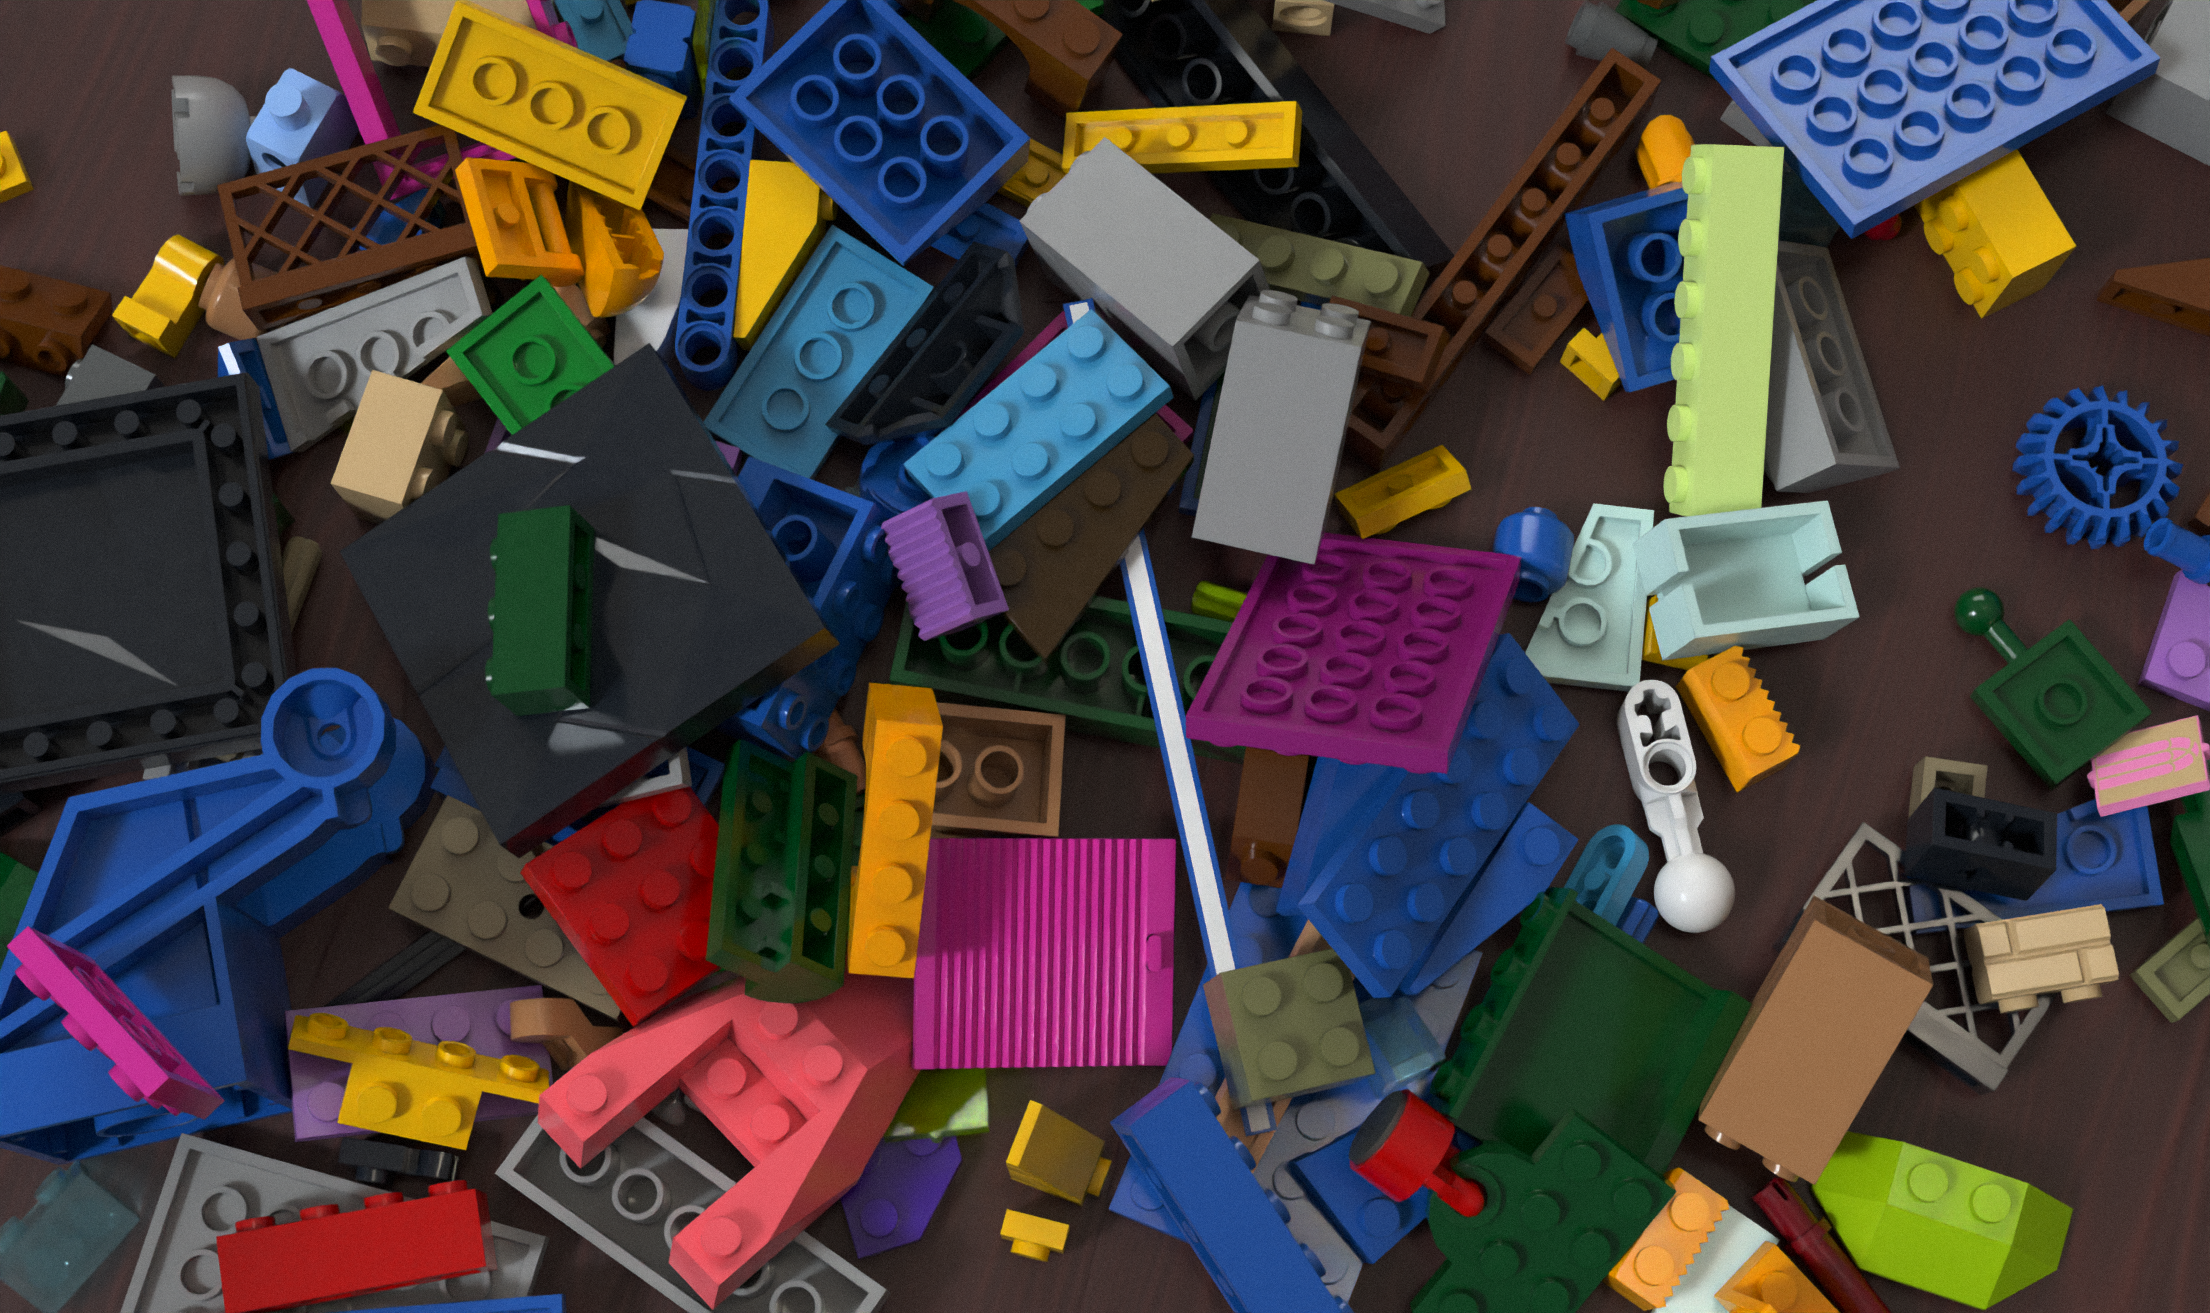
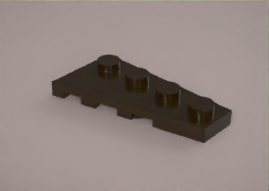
M1156 413L989 551L1009 611L1003 612L1001 615L1046 665L1060 648V642L1074 623H1078L1093 602L1092 598L1112 571L1115 572L1126 557L1129 547L1145 525H1149L1194 463V454Z

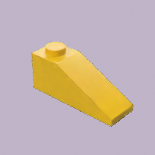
M750 160L733 338L742 350H751L825 236L826 220L836 219L838 204L793 162Z
M1030 1100L1006 1160V1165L1012 1180L1082 1207L1087 1193L1099 1197L1112 1161L1101 1157L1105 1148V1141L1048 1107Z

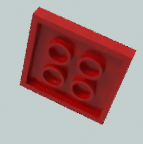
M690 786L623 802L526 863L520 872L633 1027L722 968L706 961L719 825Z

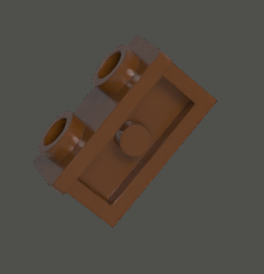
M0 265V361L66 377L71 366L78 359H84L88 352V346L113 311L111 292Z

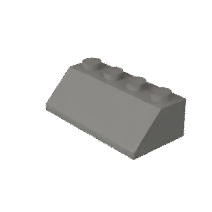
M1778 240L1764 470L1768 478L1774 483L1776 491L1811 493L1899 469V463L1828 248Z

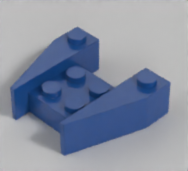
M1318 756L1276 911L1282 916L1304 914L1297 906L1397 767L1371 763L1351 765L1335 758ZM1530 802L1525 803L1393 995H1417L1532 903L1539 892L1544 893L1579 839Z

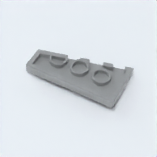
M463 257L256 337L291 452L306 451L356 415L372 370L407 379L449 349L492 314L475 258Z

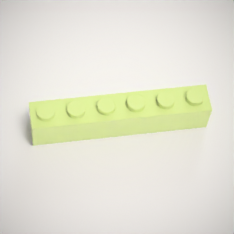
M1719 144L1691 145L1690 157L1685 160L1683 165L1682 186L1684 192L1688 194L1687 219L1682 221L1679 229L1678 246L1680 254L1684 256L1683 281L1676 288L1674 300L1676 315L1678 318H1681L1679 343L1674 346L1671 355V372L1673 378L1677 380L1676 404L1670 408L1667 419L1668 435L1670 440L1673 441L1672 466L1667 468L1664 476V495L1667 502L1670 503L1669 512L1686 517L1757 509L1762 506L1784 147Z

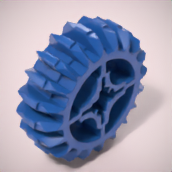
M2103 385L2094 387L2088 394V397L2078 387L2067 393L2064 397V402L2057 397L2052 398L2043 406L2044 414L2035 413L2026 423V428L2030 433H2023L2016 442V449L2024 455L2019 456L2013 462L2012 471L2027 476L2016 486V494L2024 496L2033 495L2035 501L2027 508V516H2036L2043 511L2050 518L2045 523V533H2053L2060 526L2067 529V545H2075L2084 534H2086L2091 550L2100 549L2106 543L2107 538L2115 547H2121L2128 543L2131 539V534L2137 538H2142L2146 535L2152 522L2165 518L2168 515L2169 507L2165 502H2172L2179 494L2180 487L2171 480L2176 479L2182 473L2184 464L2168 459L2169 456L2178 450L2179 441L2162 440L2160 434L2167 428L2168 419L2156 420L2152 424L2145 417L2149 412L2150 402H2142L2135 409L2129 407L2128 390L2119 391L2111 401L2108 400ZM2075 428H2085V437L2079 442V448H2070L2065 454L2054 453L2055 443L2059 434ZM2116 437L2120 439L2129 448V450L2121 446L2120 443L2117 441ZM2090 459L2098 462L2099 465L2095 468H2091L2088 461ZM2103 467L2106 475L2103 477L2095 472L2096 469ZM2129 481L2140 482L2139 491L2133 504L2110 509V498L2116 494L2117 486L2124 487ZM2064 485H2068L2069 487H2071L2072 489H2074L2075 492L2077 493L2079 499H2077L2076 497H2074V496L2065 488Z

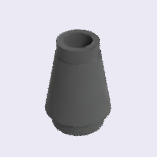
M1587 0L1578 9L1565 39V44L1576 48L1575 54L1577 56L1602 61L1609 50L1614 48L1644 69L1649 64L1658 42L1657 39L1649 36L1648 33L1603 1L1595 5Z

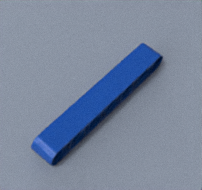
M716 0L675 340L676 356L685 377L694 387L705 391L718 390L727 385L734 376L737 367L739 344L733 338L749 166L750 160H760L763 134L729 103V97L772 57L774 24L768 0ZM742 12H753L758 15L753 22L747 25H738L732 22L736 15ZM744 66L752 69V72L742 80L733 81L725 78L726 74L735 67ZM737 121L746 125L745 129L736 136L726 137L719 134V130L729 122ZM725 177L736 178L740 181L738 186L728 193H718L712 190L713 185ZM726 233L733 236L732 242L721 250H711L705 247L708 239L715 234ZM718 289L727 293L726 299L716 307L707 308L698 304L701 296L710 290ZM712 346L721 350L719 357L709 365L701 366L691 362L696 351L703 347Z

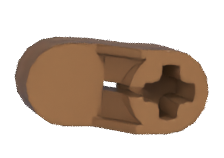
M535 998L510 1003L511 1041L517 1043H542L562 1071H569L589 1054L623 1035V1028L593 1026L573 999Z

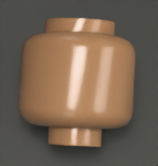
M234 258L226 266L216 263L206 282L198 305L206 310V322L211 328L238 340L256 338L287 325L285 323L258 330L242 310L237 289L241 285ZM252 262L255 280L278 274Z

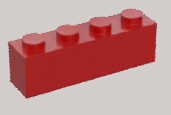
M458 1180L429 1186V1197L404 1202L402 1192H393L364 1198L365 1209L340 1213L338 1204H329L302 1209L299 1211L301 1221L276 1225L274 1216L256 1217L235 1222L236 1233L216 1237L225 1313H272L496 1271L498 1269L487 1193L475 1188L468 1190L467 1181Z

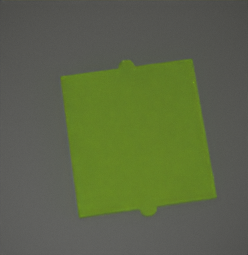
M986 1068L921 1069L883 1136L885 1143L931 1138L934 1143H940L944 1137L989 1133Z

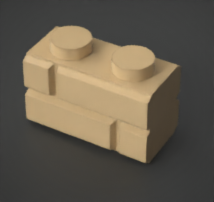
M2102 904L1980 923L1964 930L1968 958L1972 965V977L1977 1001L1980 1005L1998 1002L2001 1014L2039 1007L2037 996L2061 992L2063 1003L2102 997L2100 986L2117 981L2119 977L2114 948L2110 943L2111 934L2107 915Z

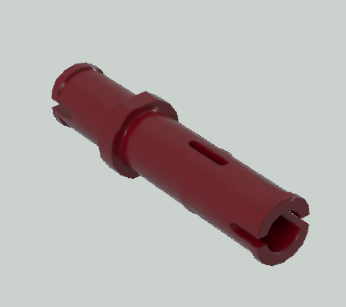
M1777 1175L1763 1185V1190L1759 1189L1751 1196L1753 1202L1759 1205L1787 1241L1783 1248L1791 1257L1799 1256L1843 1313H1892L1828 1231L1832 1227L1824 1216L1820 1218L1815 1216L1788 1180Z

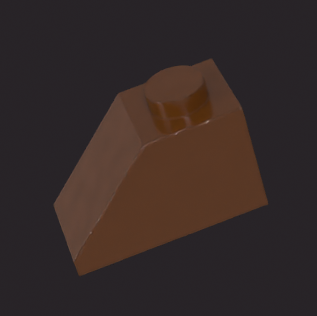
M1246 747L1226 880L1282 888L1298 831L1309 755L1285 756L1273 750Z

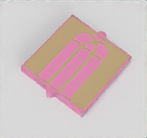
M2198 715L2130 732L2091 761L2093 771L2087 774L2090 786L2095 788L2097 809L2100 817L2210 790V775L2207 760H2210V746L2208 743H2204L2202 726Z

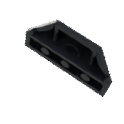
M973 241L825 425L832 432L863 445L938 436L948 428L1025 332L1015 263L1012 256L1005 250Z

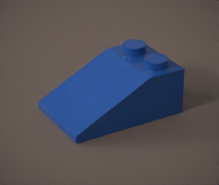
M1673 182L1564 213L1578 274L1625 392L1630 393L1674 380L1671 372V355L1674 346L1679 343L1681 320L1676 315L1674 300L1676 288L1683 281L1684 256L1679 251L1678 234L1682 221L1687 219L1688 194L1684 192L1682 182Z

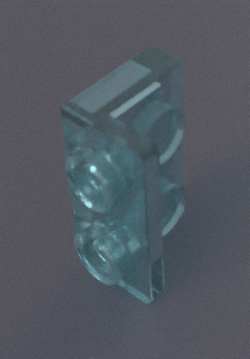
M76 1160L67 1171L61 1167L52 1171L34 1194V1198L38 1200L37 1204L22 1220L13 1216L0 1228V1280L43 1313H57L141 1220L136 1211L89 1174L88 1167L79 1160Z

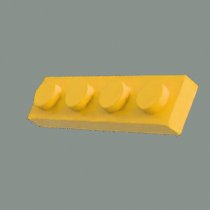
M1297 101L1069 112L1066 113L1062 169L1067 174L1075 159L1082 153L1091 151L1104 137L1151 174L1299 167L1302 109Z

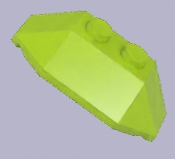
M1849 1131L1845 1133L1816 1184L1810 1183L1808 1188L1817 1204H1820L1833 1230L1858 1269L1979 1310H1986L2057 1270L2073 1208L2029 1183L1906 1142Z

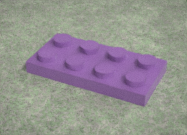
M542 985L285 1011L283 1016L295 1142L381 1133L337 1123L352 1063L288 1050L291 1030L296 1015L309 1017L313 1013H328L341 1017L347 1021L348 1026L374 1031L378 1027H392L407 1032L412 1036V1040L438 1045L442 1041H456L472 1047L476 1054L502 1059L505 1055L524 1056L537 1062L540 1068L549 1071L550 1087L553 1084L550 1054L543 1044L511 1041L510 1003L518 1000L543 998ZM482 1091L474 1122L538 1115L539 1104Z

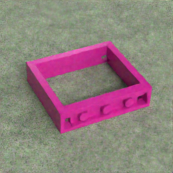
M307 0L365 145L401 135L348 1ZM526 0L539 32L578 48L571 26L567 21L559 23L551 0ZM482 142L461 148L464 160L467 157L504 161L516 158ZM446 153L414 165L412 164V167L436 179L448 161L449 155ZM398 155V156H394V157H395L396 159L400 160V158L402 157V155ZM380 161L373 162L383 186L393 168ZM405 175L390 200L427 188V186Z

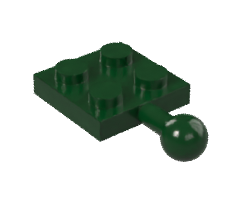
M1975 587L1965 591L1957 599L1954 607V616L1959 627L1968 634L1984 636L2008 663V665L1976 687L1970 697L2051 791L2145 722L2152 714V711L2070 619L2028 649L2004 622V605L2001 598L1994 591L1983 587Z

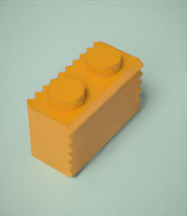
M1735 645L1686 671V674L1676 685V688L1736 792H1739L1784 769L1798 754L1800 745L1792 743L1794 734L1786 732L1788 723L1779 721L1781 712L1773 710L1775 701L1768 700L1769 691L1761 689L1763 680L1754 678L1756 669L1748 667L1750 658L1742 656L1744 648Z
M1679 1167L1665 1172L1663 1175L1673 1183L1677 1192L1602 1280L1603 1283L1643 1311L1666 1307L1665 1297L1673 1296L1672 1287L1680 1285L1679 1276L1687 1274L1686 1265L1694 1263L1693 1255L1701 1253L1700 1244L1709 1242L1707 1233L1715 1231L1714 1223L1722 1220L1721 1212L1729 1210L1728 1200Z

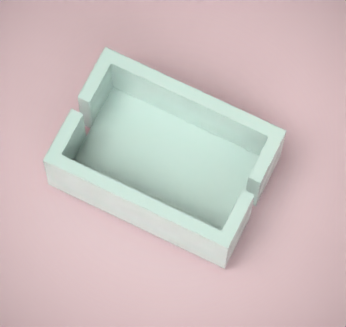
M1828 500L1664 519L1633 543L1645 595H1657L1658 601L1649 607L1662 661L1717 654L1735 645L1743 647V650L1824 640L1860 617L1845 564L1833 566L1806 585L1803 577L1808 576L1842 553Z

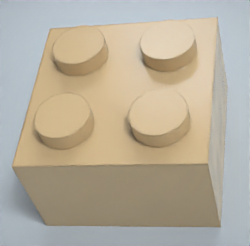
M372 370L331 481V485L357 518L381 524L448 478L452 465L457 467L461 464L467 450L468 432L465 431V425L444 391Z

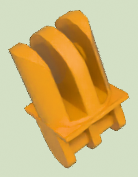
M1659 115L1650 121L1643 131L1635 150L1637 161L1650 189L1673 182H1682L1684 162L1690 157L1691 145H1695L1682 120L1672 115Z

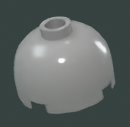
M199 75L172 76L174 88L171 89L174 150L177 154V160H180V172H176L180 196L218 193L217 185L244 178L249 172L251 155L246 142V136L257 116H249L245 98L232 85L220 79Z

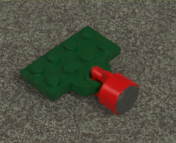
M1409 1089L1392 1092L1374 1108L1357 1132L1349 1150L1350 1168L1395 1202L1406 1200L1422 1185L1428 1189L1427 1207L1425 1209L1427 1220L1436 1246L1447 1259L1410 1302L1412 1313H1576L1677 1192L1670 1180L1573 1108L1567 1112L1532 1156L1523 1153L1509 1144L1482 1140V1145L1460 1151L1451 1144L1455 1129L1454 1123Z

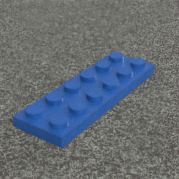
M1510 633L1500 634L1448 773L1431 772L1417 774L1397 767L1297 905L1373 998L1391 997L1580 725Z

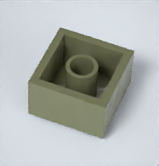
M1333 948L1221 972L1203 984L1234 1111L1354 1084L1376 1073L1350 969Z

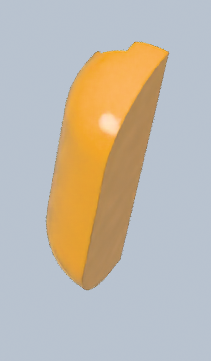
M569 181L565 231L572 254H577L580 257L584 270V277L578 282V285L594 317L606 318L624 314L640 305L656 286L663 265V249L642 208L637 210Z

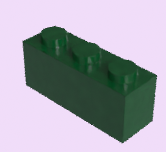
M571 505L498 514L497 538L492 540L490 546L491 563L496 573L495 597H492L488 603V620L493 631V656L487 660L485 677L491 696L516 716L590 708L595 528Z

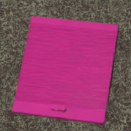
M930 837L914 974L913 1057L911 1059V1067L916 1070L988 1067L1166 1066L1172 1053L1176 839Z

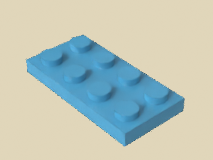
M832 225L703 423L710 434L728 445L740 448L747 457H753L814 480L842 437L832 432L825 424L934 291V287Z
M1090 309L903 465L908 475L931 499L967 491L989 552L1174 397L1170 386Z

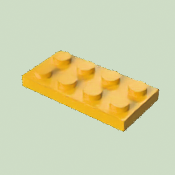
M456 0L413 113L637 210H641L688 96L471 1Z

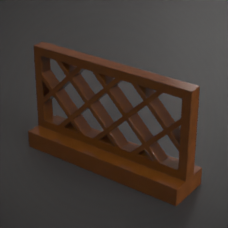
M439 124L217 185L241 287L237 289L242 310L258 330H263L310 317L463 257L475 258L479 270L484 269L455 172L456 168L464 161L457 132ZM442 143L446 144L449 159L436 179L412 167V164L423 148ZM402 155L400 160L396 159L394 156ZM380 161L393 168V171L377 195L352 183L363 165ZM339 171H343V173L341 174V176H339V175H337V174H335V173H336V172H339ZM405 175L430 188L414 214L389 202ZM453 176L456 182L457 190L448 186ZM321 177L334 184V187L318 211L294 199L306 180ZM284 187L282 192L276 190L277 188ZM346 192L371 204L354 231L330 218ZM262 193L275 200V203L258 228L240 218L237 199ZM444 195L461 204L466 222L439 229L425 220L440 196ZM288 207L312 220L295 247L271 235ZM382 211L408 223L396 242L380 245L366 237ZM323 227L349 239L337 258L322 262L307 254ZM419 230L425 232V234L415 236ZM244 232L253 236L248 245ZM265 243L289 255L278 274L255 280L252 262ZM360 246L367 249L357 252ZM301 262L308 265L305 267L298 268Z

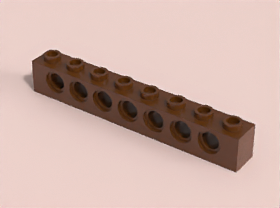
M1614 48L1609 50L1413 310L1412 318L1444 326L1450 335L1428 391L1365 374L1357 384L1344 443L1345 449L1378 472L1381 470L1566 223L1564 213L1574 211L1649 112L1661 79Z

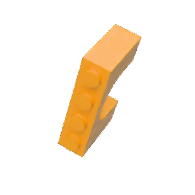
M869 682L862 742L866 762L863 831L858 866H851L846 941L849 973L914 978L943 731L942 720L932 688Z

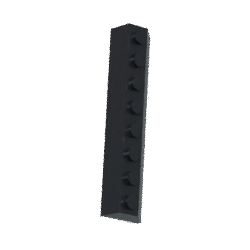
M1103 0L1104 13L1098 17L1123 34L1115 57L1156 108L1297 101L1301 107L1302 125L1299 167L1207 171L1246 221L1421 261L1430 273L1421 294L1443 272L1454 257V254L1247 0H1159L1154 2L1152 0Z

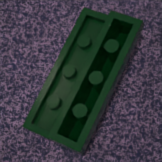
M740 738L726 750L706 961L745 977V995L751 998L776 1003H803L817 1000L832 994L844 986L857 775L809 752H805L792 763Z

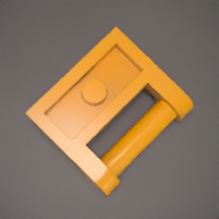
M467 157L456 168L455 172L486 277L535 280L542 274L553 287L571 286L583 279L584 270L580 257L577 254H572L554 195V191L558 187L554 173L527 162Z

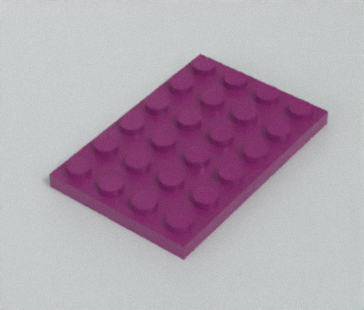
M1333 533L1324 534L1314 565L1267 555L1186 714V738L1209 741L1213 745L1220 747L1239 745L1268 749L1285 756L1305 754L1335 758L1351 765L1371 763L1401 767L1417 774L1431 772L1447 774L1518 587L1521 557L1375 538L1361 539L1358 536Z

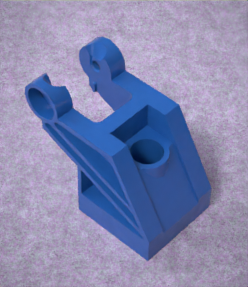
M312 668L289 678L271 695L262 715V755L68 797L13 939L29 926L91 957L225 1101L204 1120L183 1111L178 1116H174L163 1105L156 1109L144 1098L139 1102L132 1099L115 1083L108 1073L116 1063L107 1058L97 1048L93 1051L87 1050L63 1026L61 1021L69 1013L58 1006L50 997L46 1001L38 998L18 978L15 970L23 963L9 949L0 970V1148L57 1165H63L178 1139L181 1133L195 1135L292 1113L283 1016L284 1012L292 1010L280 938L367 881L381 866L392 864V854L400 852L405 845L403 830L410 828L427 811L434 795V791L430 787L436 777V767L428 747L401 720L392 717L388 705L359 676L339 668ZM332 725L341 726V727H339V728H337V729H335V730H333V731H326V732L321 736L322 732H323L327 727L332 726Z

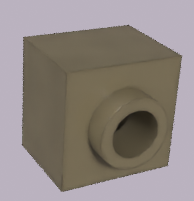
M1925 756L1913 768L1909 817L1933 788L1985 798L1988 766Z

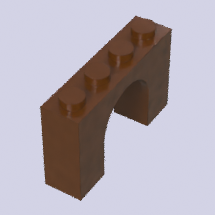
M945 0L894 1L928 24ZM952 0L988 19L1017 45L1030 66V74L1024 92L1065 121L1066 113L1082 112L1104 82L1123 35L1075 0Z

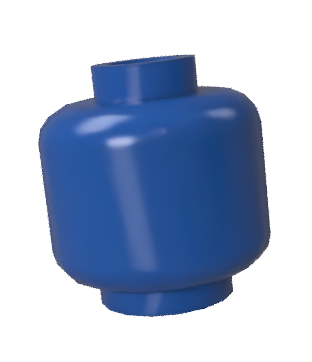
M1541 507L1526 508L1523 512L1509 515L1500 522L1496 530L1492 552L1521 557L1520 581L1513 597L1514 599L1525 602H1539L1546 599L1548 595L1562 589L1568 580L1574 547V534L1565 523L1558 519L1555 513Z

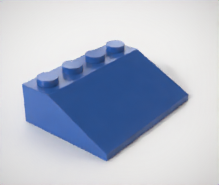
M830 0L729 97V103L903 266L985 204L1028 162L1031 138L883 0Z

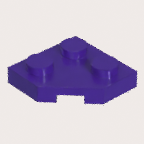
M944 1098L897 1112L884 1137L881 1138L865 1166L859 1181L841 1197L859 1260L921 1241L946 1190L956 1176L963 1159Z

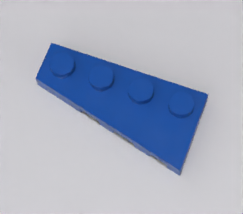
M2096 799L2057 814L2056 871L2027 901L1957 887L2003 920L2102 904L2106 912L2164 905L2148 807L2143 806L2100 817ZM1905 872L1901 873L1902 880L1912 878L1905 876ZM1914 885L1903 888L1909 924L1943 919L1936 892L1926 885ZM1951 904L1953 917L1967 915ZM1980 922L1955 924L1956 930L1967 929L1975 924H1980ZM1946 926L1912 931L1911 935L1944 932Z
M1429 1093L1421 1097V1099L1428 1103L1432 1094ZM1356 1127L1334 1138L1335 1141L1313 1152H1306L1290 1160L1288 1164L1364 1263L1374 1264L1427 1217L1425 1209L1427 1207L1428 1189L1422 1185L1406 1200L1395 1202L1350 1168L1349 1150L1360 1127ZM1454 1129L1451 1144L1460 1151L1482 1145L1459 1130Z

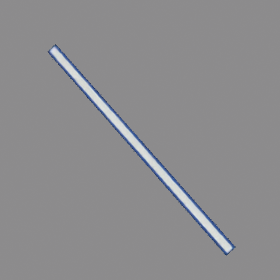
M1093 298L1063 304L1068 328L1090 309L1096 313ZM1143 528L1129 547V552L1120 563L1212 979L1221 972L1241 968V963L1191 739L1186 738V716ZM1271 1102L1240 1109L1246 1137L1277 1130Z

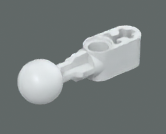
M1645 680L1637 683L1630 689L1619 709L1616 722L1633 790L1642 801L1649 830L1661 837L1667 863L1662 867L1655 881L1654 900L1659 913L1671 926L1684 932H1706L1720 925L1731 912L1735 900L1734 882L1729 871L1720 861L1703 854L1697 830L1704 817L1694 780L1696 760L1680 699L1675 690L1668 684L1659 680ZM1641 705H1646L1650 714H1660L1653 730L1647 715L1637 716L1636 714ZM1654 735L1655 741L1646 746L1651 736ZM1657 761L1670 764L1678 774V783L1670 786L1657 783L1651 777L1648 765Z

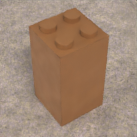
M1814 895L1754 997L1752 1006L1700 1104L1698 1120L1706 1124L1705 1132L1726 1147L1738 1150L1742 1144L1764 1156L1762 1160L1764 1166L1785 1180L1796 1182L1801 1177L1815 1185L1933 987L1928 957Z

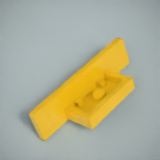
M313 1013L309 1017L296 1015L288 1045V1050L352 1063L337 1123L462 1150L467 1148L482 1091L539 1104V1095L549 1088V1071L540 1068L539 1064L530 1058L520 1055H505L502 1059L480 1055L476 1054L472 1047L456 1041H442L438 1045L412 1040V1036L407 1032L392 1027H378L374 1031L348 1026L347 1021L341 1017L328 1013Z

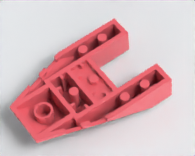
M845 956L844 986L832 994L817 1000L803 1003H776L746 996V978L739 976L683 998L589 1054L539 1095L537 1123L581 1169L679 1087L755 1168L673 1237L668 1262L706 1304L714 1310L859 1181L865 1166L881 1138L884 1137L911 1085L914 1084L922 1070H915L911 1067V1059L913 1057L914 978L849 973L847 956Z

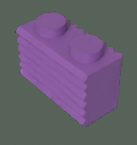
M967 491L930 499L882 522L881 529H884V532L887 534L885 542L888 544V554L893 565L899 569L897 577L903 581L901 589L908 593L906 601L908 602L909 613L914 621V625L920 629L918 636L926 641L960 632L1009 611Z

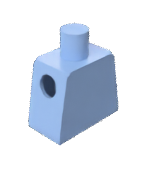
M288 68L284 71L278 83L267 92L265 104L247 132L246 142L255 172L260 174L348 150L358 134L359 128L347 98L342 93L301 72ZM321 177L306 180L294 199L313 208L328 181ZM284 187L277 188L276 190L282 192Z

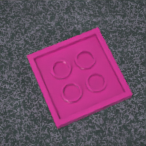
M29 926L7 945L11 952L23 963L15 970L18 978L38 998L46 1001L50 997L58 1006L69 1013L61 1021L63 1026L87 1050L93 1051L97 1048L107 1058L116 1063L108 1073L115 1083L132 1099L139 1102L144 1098L156 1109L163 1105L174 1116H178L183 1111L204 1120L225 1101L91 957Z

